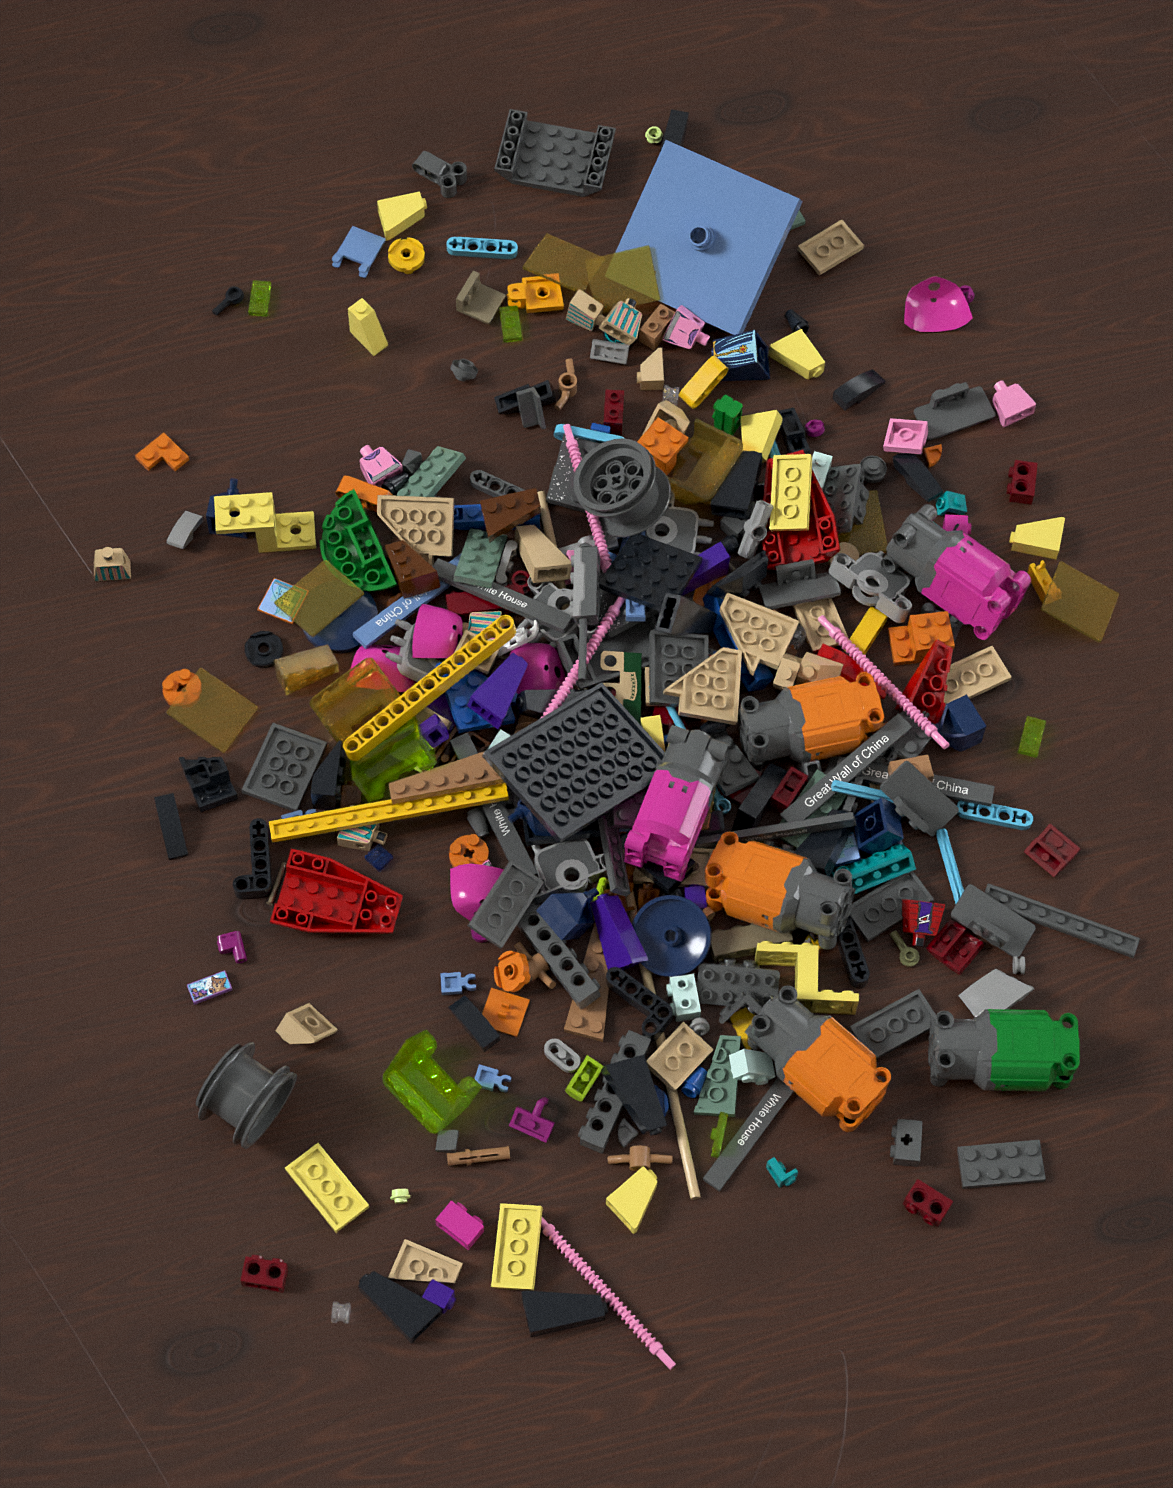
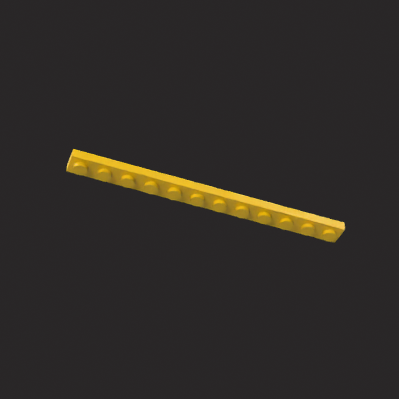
M506 783L396 804H392L390 799L269 821V827L273 843L509 800Z

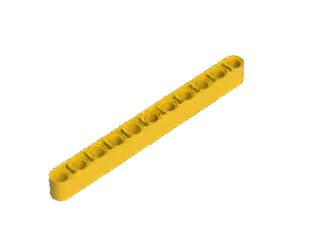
M509 615L500 616L350 735L343 743L348 759L358 761L511 640L516 635V627L512 617ZM474 650H480L477 653H472ZM459 662H465L462 665H457ZM414 698H419L417 701L412 702ZM399 710H404L401 714H396ZM385 722L388 723L386 726H381ZM373 735L371 738L366 739V736ZM357 747L356 750L350 751L351 748Z

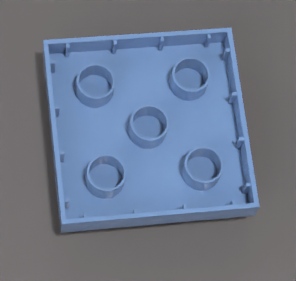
M666 140L605 277L674 309H678L680 305H683L705 323L732 335L743 333L803 201Z

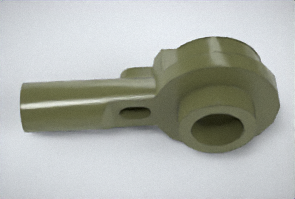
M896 930L893 931L890 936L901 951L899 955L900 962L907 967L915 966L920 959L918 951L912 947H907Z

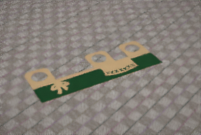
M603 651L601 653V668L603 670L620 671V683L603 684L605 687H613L616 690L615 698L640 724L642 653ZM607 655H613L616 658L617 663L615 666L609 667L604 663Z

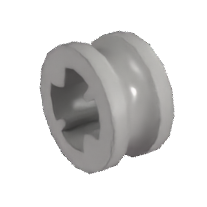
M1013 956V974H1017V972L1025 973L1024 956H1021V958Z

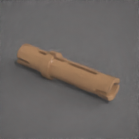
M509 1146L473 1151L465 1149L464 1152L447 1153L448 1166L467 1164L469 1166L471 1163L510 1159Z

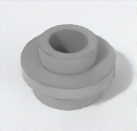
M704 1018L693 1019L689 1026L698 1036H703L710 1030L709 1023Z

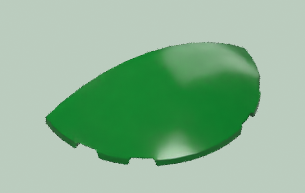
M353 489L335 503L336 507L324 519L322 540H320L323 561L337 580L353 589L381 591L395 587L398 584L388 558L355 489Z

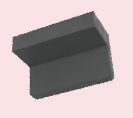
M532 387L516 392L523 427L527 428L539 424L542 430L546 429L540 396L535 388Z

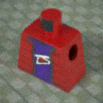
M902 899L903 932L914 933L912 945L924 947L926 935H937L945 904Z

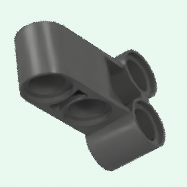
M423 151L412 164L414 171L440 186L441 194L445 198L454 197L457 193V185H463L467 181V168L463 162H454L451 165L435 155Z

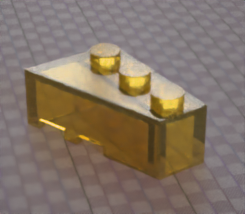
M328 644L273 660L276 677L286 695L339 672L338 662Z

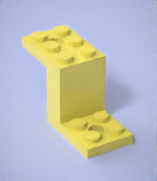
M272 492L214 496L216 534L255 532L259 553L316 549L314 511L275 514ZM232 511L240 513L237 517H231L229 514ZM299 528L301 532L294 535L291 533V530Z
M771 941L757 943L755 953L756 964L795 966L797 1000L811 1013L855 1015L859 994L853 991L834 993L832 990H822L818 992V946L812 943H803L801 945H794L791 942L773 944Z

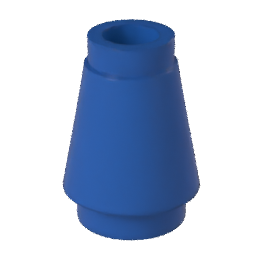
M697 1067L682 1083V1092L690 1098H695L699 1095L706 1079L707 1071L702 1067Z

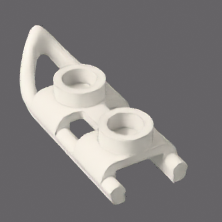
M534 620V626L529 630L527 628L524 629V627L517 629L516 635L500 648L498 655L501 656L532 641L539 630L537 620Z

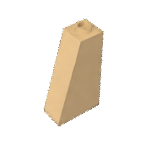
M535 525L516 526L514 541L517 543V549L533 583L570 579L571 561Z

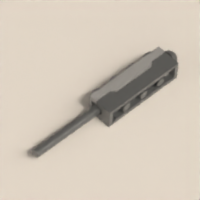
M586 542L582 543L579 548H574V555H571V566L574 567V572H571L570 575L571 584H573V589L570 590V599L573 601V607H570V617L574 618L576 625H580L578 681L580 682L586 681L587 625L599 624L600 554L597 546L592 547L591 544Z

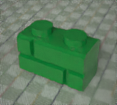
M723 395L721 400L717 399L713 406L715 411L712 418L714 419V427L720 431L723 430V433L731 437L741 425L743 404L736 400L733 401V398L727 395Z

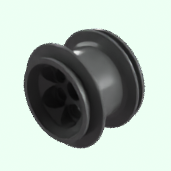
M613 439L599 444L585 455L574 475V491L580 505L590 514L598 516L602 531L614 537L633 536L653 526L664 514L671 497V486L666 474L656 466L653 456L645 447L630 439Z
M249 1042L244 1046L240 1044L233 1046L213 1068L196 1099V1106L200 1108L198 1119L203 1121L216 1114L236 1128L233 1143L235 1145L241 1143V1147L244 1149L252 1146L264 1134L283 1108L297 1080V1074L290 1072V1068L287 1065L274 1073L253 1059L255 1052L254 1042Z

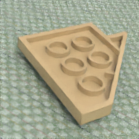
M377 496V515L400 540H404L431 566L434 565V555L453 556L454 498Z
M727 593L719 612L738 650L742 651V658L750 674L754 675L759 663L778 670L781 659L786 653L799 621Z
M723 647L668 686L663 694L679 697L678 715L736 725L738 721L742 651Z

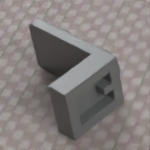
M749 990L745 993L742 991L734 999L735 1003L731 1007L726 1006L720 1012L719 1022L723 1024L745 1002L747 1003L746 1008L753 1015L755 1013L759 1014L764 1005Z

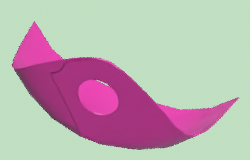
M940 277L928 278L912 287L907 295L904 323L913 330L919 332L954 330L966 325L973 319L961 289L955 283ZM933 282L940 284V288L935 291L930 290L928 286ZM937 298V301L931 302L930 299Z
M422 604L419 608L413 633V658H449L454 654L458 646V635L460 634V640L463 635V621L461 617L452 611Z
M526 643L511 650L510 655L513 652L517 656H521L528 663L526 672L516 692L517 694L524 690L559 689L560 686H563L562 682L565 681V672L557 650L553 646L544 643ZM545 665H548V671L544 669ZM555 666L560 669V678H557L555 675Z
M371 645L366 649L361 646L357 650L346 684L367 689L406 692L417 682L402 675L398 671L397 663L386 658V653H382V650H388L390 653L399 655L401 647Z
M471 863L458 865L450 869L451 899L455 910L471 921L474 913L481 905L480 900L485 899L503 869Z

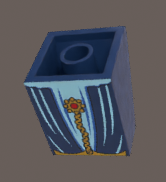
M755 330L713 340L712 356H716L729 369L721 381L770 379L768 346Z

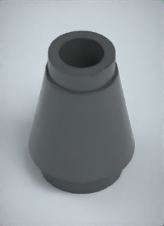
M478 807L467 812V820L478 837L488 836L490 833L488 831L486 815L482 808Z

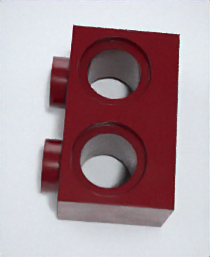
M605 390L603 425L610 426V434H622L624 390Z
M1015 460L1013 467L1010 466L1008 478H1011V483H1008L1006 494L1010 495L1009 502L1032 505L1038 463Z
M791 766L771 796L770 807L780 813L786 810L795 802L807 785L808 775Z
M917 1179L905 1197L903 1205L911 1214H918L923 1217L924 1222L938 1227L951 1208L953 1201ZM915 1195L921 1196L922 1199H923V1202H921V1203L915 1202V1201L913 1200V1196H915ZM938 1207L941 1213L934 1214L930 1208Z
M259 1255L245 1256L240 1280L241 1285L283 1293L288 1265L284 1263V1260L272 1258L271 1261L265 1260L264 1257ZM253 1267L260 1268L259 1273L256 1275H251L249 1271ZM277 1270L281 1272L278 1278L270 1277L272 1271Z

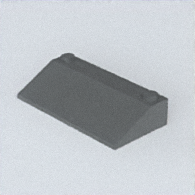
M660 612L609 638L608 634H605V638H602L603 641L599 642L600 646L594 651V655H591L592 659L586 664V681H575L577 687L583 690L601 682L620 677V671L603 670L601 668V653L603 651L642 653L641 669L649 667V633L651 630H655ZM576 633L557 640L556 650L568 673H571L570 669L576 664V660H579V640ZM607 655L604 663L609 667H613L616 665L617 660L613 655Z

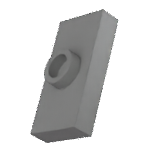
M593 339L590 358L627 364L630 345Z

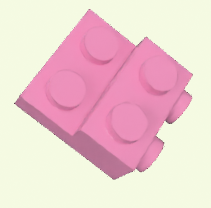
M890 418L883 445L884 451L921 454L928 435V422Z

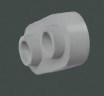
M550 1039L546 1042L544 1053L550 1061L566 1073H574L580 1067V1057L576 1052L559 1039ZM556 1048L558 1052L552 1053L551 1049ZM568 1061H572L574 1064L572 1066H568L566 1063Z

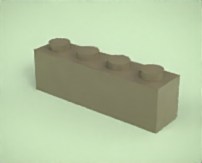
M752 923L744 927L737 925L729 930L717 929L712 931L710 951L713 963H716L719 960L724 961V958L735 959L755 955L757 943L763 941H771L773 944L793 943L791 932L782 934Z

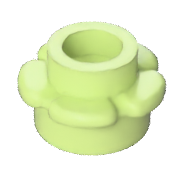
M650 127L645 133V137L649 143H659L662 140L663 133L658 127Z
M408 1189L392 1190L390 1199L394 1200L395 1204L407 1203L410 1195Z

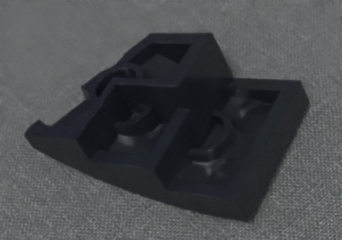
M179 757L183 773L200 812L238 799L237 793L230 781L228 768L222 757H198V759Z

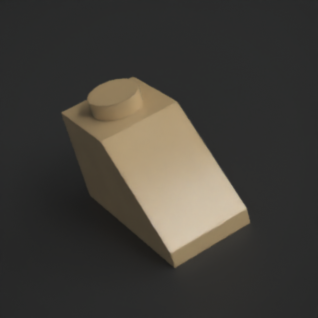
M662 348L654 351L640 365V372H637V383L641 384V390H663Z

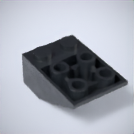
M338 741L313 775L311 786L313 809L335 810L337 805L341 804V786L344 784L345 778L343 768H346L347 756L342 746V741Z

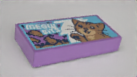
M225 970L187 984L194 1005L232 991Z

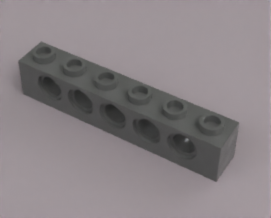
M531 902L517 926L535 950L542 955L550 970L580 1010L601 997L599 992L601 987L595 978L591 979L588 976L589 971L584 963H578L576 960L578 956L572 948L568 949L566 947V940H561L536 911L540 905ZM534 921H539L536 926L530 925ZM544 936H550V939L547 941L542 940ZM555 951H562L558 956L553 955ZM567 966H573L569 971L564 970ZM578 981H584V984L581 986L575 985Z
M628 1030L626 1036L622 1035L618 1044L621 1048L618 1054L614 1053L610 1064L630 1059L624 1055L626 1052H633L635 1054L634 1057L640 1055L646 1057L651 1046V1039ZM605 1077L602 1080L605 1083L602 1090L598 1089L594 1098L597 1102L594 1108H589L586 1119L589 1120L586 1126H581L578 1133L580 1145L603 1154L624 1107L618 1096L608 1091L612 1087ZM602 1106H609L611 1110L609 1112H602L600 1108ZM600 1124L603 1126V1129L596 1131L592 1126Z

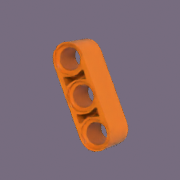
M343 476L335 492L341 498L349 491L355 489L363 507L377 512L378 495H393L386 489L350 476Z

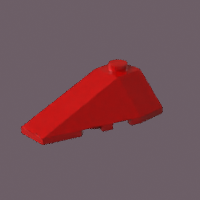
M938 639L934 641L902 692V695L906 696L905 699H909V703L912 702L913 706L917 707L916 710H920V714L922 711L928 712L930 716L927 718V721H931L934 724L939 722L945 709L944 696L948 688L946 682L947 675L950 672L953 652L951 647ZM900 704L896 705L895 709L901 713L903 708L899 707Z

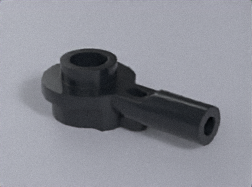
M236 286L230 287L226 291V298L212 310L213 314L217 316L230 304L236 305L241 303L244 298L243 291Z

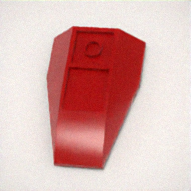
M800 450L785 455L805 454V452ZM773 458L766 461L763 501L770 504ZM812 469L809 530L771 531L769 517L765 527L767 535L762 540L763 550L767 552L768 556L767 570H776L775 566L813 559L814 564L817 565L828 562L841 551L834 513Z
M291 848L286 865V875L277 904L275 903L270 923L308 933L393 934L403 895L331 858Z

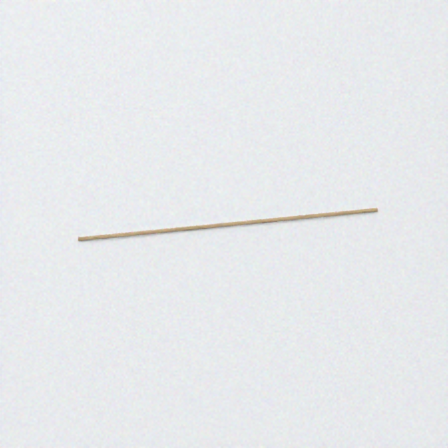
M539 491L537 493L541 505L540 515L544 534L557 547L548 503L546 502V494L544 491ZM565 580L555 581L558 589H566ZM570 604L563 605L561 610L567 609ZM633 890L632 893L626 896L627 907L634 906L635 910L628 911L631 924L638 913ZM640 963L639 967L643 985L656 994L651 971ZM647 1000L648 1006L653 1003L651 1000ZM664 1032L656 1040L657 1049L666 1041ZM666 1086L690 1199L696 1200L701 1198L678 1092L677 1089L673 1092Z

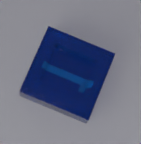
M379 843L365 856V860L378 872L393 859V856Z

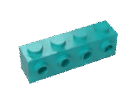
M897 844L886 851L876 852L871 857L861 859V861L854 862L851 865L841 866L836 871L847 869L851 872L852 887L855 888L856 894L913 871L916 867L912 852L903 844ZM833 871V872L831 873V877L834 878V873H835L836 871Z

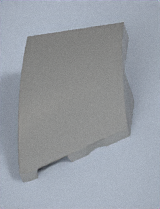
M995 969L968 987L959 997L975 1017L984 1009H1010L1015 1003L1023 1000L1034 988Z

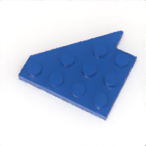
M475 670L469 672L444 692L458 733L494 727L467 707L471 695L488 679V677ZM517 693L514 696V699L510 705V708L506 714V717L502 725L512 724L515 722V717L511 706L516 705V698L518 695Z

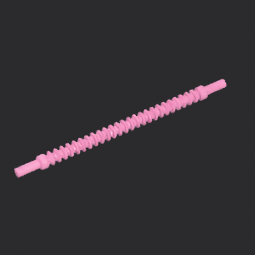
M565 424L563 428L567 439L566 446L569 450L571 463H573V471L576 472L582 457L570 424ZM585 510L587 518H589L588 522L590 523L591 532H593L592 536L594 537L595 546L599 550L601 568L603 573H606L612 564V560L608 553L609 550L607 549L608 546L604 539V532L600 525V518Z
M618 596L615 603L608 608V613H605V617L602 618L603 621L597 626L598 630H595V634H592V638L589 639L587 643L586 664L589 663V660L592 659L591 655H594V651L600 646L599 642H602V638H605L610 625H613V621L616 620L615 617H618L620 614V608L626 600L625 598ZM576 660V664L570 669L571 673H568V677L562 682L563 686H560V690L554 695L555 699L551 700L552 703L546 708V712L543 713L544 716L561 707L568 697L567 694H570V690L576 685L575 681H578L579 660Z
M824 615L818 618V621L829 632V636L835 639V642H839V646H842V649L846 650V653H849V656L853 657V660L860 664V667L864 668L865 672L867 671V673L872 675L874 681L878 682V686H882V690H885L887 694L889 693V697H892V700L896 701L897 705L900 704L899 707L903 708V711L907 712V715L914 719L915 723H918V727H921L923 731L925 730V734L928 737H932L943 749H946L949 743L937 732V727L933 724L931 725V721H927V717H924L922 713L920 714V710H916L917 707L913 706L912 702L909 703V699H905L906 696L902 695V692L898 691L899 689L895 688V685L891 684V681L886 676L884 677V673H880L881 671L877 669V666H873V662H870L866 655H862L863 652L859 651L858 647L855 648L856 645L852 644V641L848 640V637H845V634L838 627H834Z
M542 1217V1233L546 1237L549 1236L550 1241H554L553 1245H557L558 1250L561 1249V1254L565 1253V1258H569L570 1263L573 1262V1267H577L578 1272L581 1271V1276H585V1280H589V1285L593 1284V1289H597V1293L602 1294L601 1298H605L606 1303H610L609 1307L613 1306V1311L618 1312L617 1316L621 1315V1320H625V1324L630 1325L629 1329H634L633 1333L638 1334L637 1338H642L641 1342H645V1346L650 1347L649 1351L653 1355L656 1354L671 1370L676 1363L662 1349V1344L656 1342V1338H652L651 1333H647L648 1329H644V1325L639 1324V1319L635 1320V1315H631V1311L626 1310L627 1306H623V1302L618 1301L619 1297L615 1298V1293L610 1292L611 1288H606L607 1284H603V1280L598 1279L599 1275L595 1276V1271L590 1270L591 1266L587 1267V1262H583V1258L578 1257L579 1253H575V1249L570 1248L571 1244L567 1245V1240H563V1236L558 1235L559 1231H555V1227L551 1223L548 1224Z

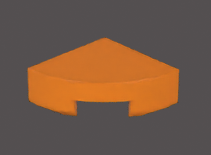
M941 444L923 448V454L928 467L934 466L940 460L942 454Z

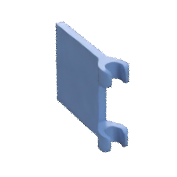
M352 226L339 250L332 257V266L339 268L343 257L361 264L359 276L366 278L386 238Z

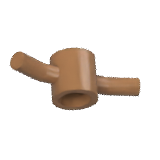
M572 359L565 360L567 372L559 377V393L561 398L554 406L558 411L563 408L568 398L573 397L577 392V378L574 375Z
M521 942L515 944L516 950L527 957L530 980L534 981L539 977L550 989H553L556 986V982L546 974L549 966L542 955L537 953L532 957Z
M639 1145L630 1147V1154L608 1156L607 1160L608 1164L630 1163V1170L638 1171L643 1166L649 1170L650 1163L671 1164L673 1158L670 1155L650 1154V1147Z

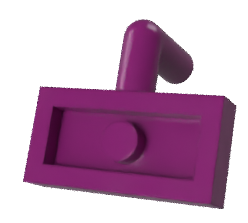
M542 1097L539 1099L533 1112L517 1106L509 1126L545 1143L548 1142L555 1122L540 1116L543 1107L548 1104V1098Z

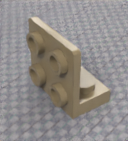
M472 271L456 298V311L483 323L490 324L505 300L506 295L481 284L480 273Z

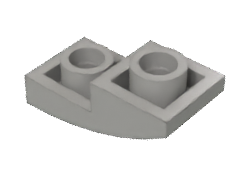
M185 511L173 527L167 539V544L184 549L193 540V532L202 524V516Z

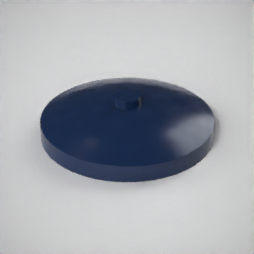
M332 581L320 585L307 596L301 608V626L306 638L315 647L329 653H348L362 646L353 637V632L378 615L376 603L368 591L353 589L341 581Z
M675 895L657 897L646 903L633 920L632 926L648 958L647 961L641 964L655 974L668 977L687 974L696 969L709 952L712 939L709 920L704 911L687 898Z

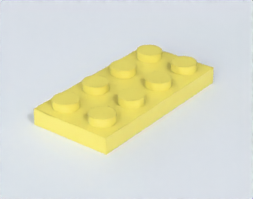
M811 454L773 455L771 531L809 530L812 475Z
M319 1143L285 1167L287 1173L336 1233L369 1208L368 1203Z
M500 1203L491 1282L492 1288L534 1291L542 1206Z

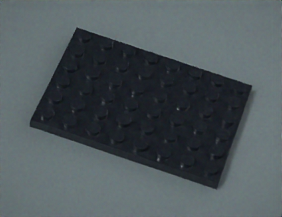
M601 682L486 750L482 757L555 840L561 843L648 789L656 767L661 764L665 752Z

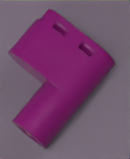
M240 931L217 936V946L220 954L233 952L237 964L247 961Z

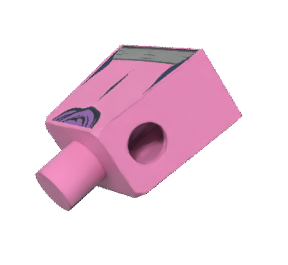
M680 305L662 340L691 349L696 342L706 346L710 336L701 332L705 322L686 307Z
M366 445L360 450L363 456L360 459V468L369 484L382 488L381 485L385 479L403 471L402 464L383 447L373 451L369 445Z

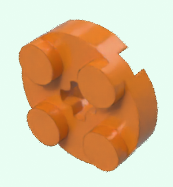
M188 669L171 673L162 683L164 698L173 707L177 706L186 709L195 705L200 699L202 691L200 679ZM180 686H186V692L184 693L177 690Z
M476 834L461 836L450 845L449 860L453 868L470 863L482 865L489 858V849L486 843ZM466 851L473 852V858L469 859V857H464L463 855L466 854Z
M515 951L504 952L498 958L500 960L498 966L494 968L495 982L504 991H519L530 981L527 957L525 954Z

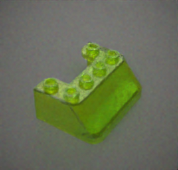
M416 716L358 761L350 760L352 780L369 803L373 800H379L384 796L385 784L387 782L396 780L399 775L413 770L416 765L420 770L427 771L437 763L435 750L422 736L421 723Z
M424 1030L406 1039L384 1072L382 1080L385 1087L429 1132L436 1134L446 1128L468 1108L482 1086L470 1076L463 1078L457 1085L431 1058L437 1048L435 1038L427 1030Z

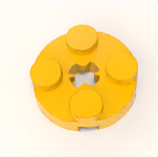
M414 238L397 239L388 249V261L397 271L412 274L424 263V248ZM403 253H410V257H403Z

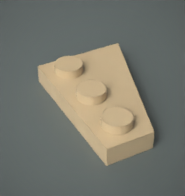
M405 1239L388 1279L430 1282L434 1279L439 1283L455 1284L463 1263Z

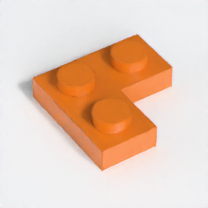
M162 433L135 455L136 460L148 471L161 460H164L174 471L189 461V456L165 433Z

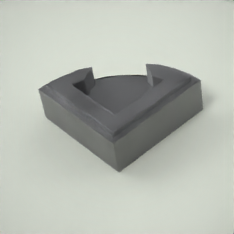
M625 1119L621 1121L618 1129V1140L624 1149L638 1136V1132Z

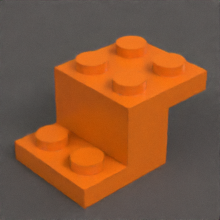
M658 417L637 442L651 453L656 466L667 476L676 466L677 454L688 442L689 437Z
M948 611L910 615L907 626L888 628L894 666L921 663L936 639L952 649L955 647Z

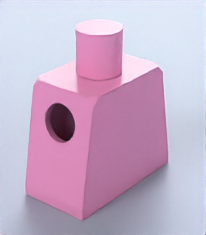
M999 381L994 385L997 392L994 394L992 403L1003 428L1034 414L1036 403L1018 384L1007 387L1004 381Z

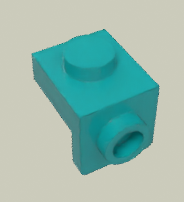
M946 491L935 500L939 516L947 512L960 515L967 512L965 495Z

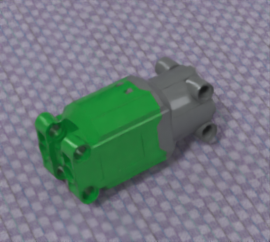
M984 1009L973 1019H954L950 1012L940 1011L937 1013L935 1020L930 1021V1044L928 1048V1063L931 1069L930 1082L937 1087L946 1085L948 1080H972L985 1091L1045 1092L1052 1084L1058 1089H1066L1070 1085L1073 1074H1075L1080 1064L1078 1020L1071 1013H1065L1059 1020H1054L1045 1010ZM1063 1022L1070 1023L1072 1028L1064 1027ZM1058 1076H1066L1068 1080L1063 1081Z

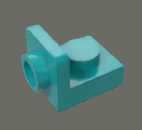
M775 1157L767 1161L766 1168L779 1188L783 1185L789 1186L796 1181L798 1174L796 1168L786 1174V1169L781 1161L778 1162Z

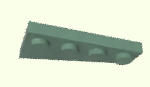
M720 1035L710 1069H708L704 1086L701 1089L697 1106L694 1109V1115L735 1117L738 1080L733 1079L729 1055L741 1050V1036Z

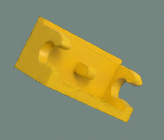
M1042 560L1038 566L1035 563L1030 564L1027 573L1044 606L1060 600L1061 592L1055 587L1045 568L1046 564Z

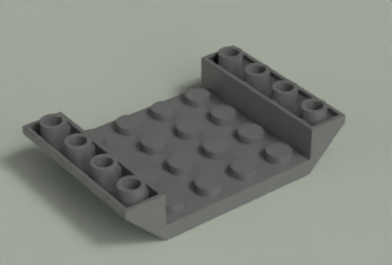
M510 109L494 171L515 185L581 197L602 190L616 128L598 125L596 133L528 121L527 112Z

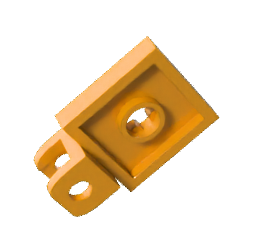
M559 275L522 278V283L510 284L507 288L508 307L511 309H523L526 305L527 313L563 310L564 308ZM540 291H544V294H547V295H545L544 297H542V296H540L539 294H540Z

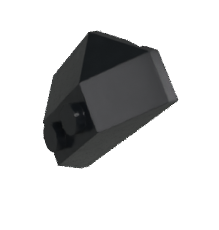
M763 550L713 585L706 593L724 599L727 593L745 598L750 594L749 590L752 589L754 591L762 585L761 580L766 577L768 566L767 552Z

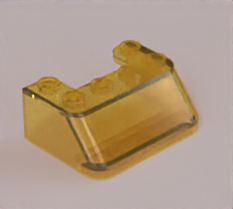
M696 418L690 447L702 456L685 483L676 478L668 477L671 491L675 494V499L684 504L711 501L743 451V443L740 439Z
M369 657L362 660L316 694L309 704L337 743L342 741L343 746L344 741L354 733L351 728L352 726L359 724L363 718L375 712L382 704L386 708L401 695L375 660Z

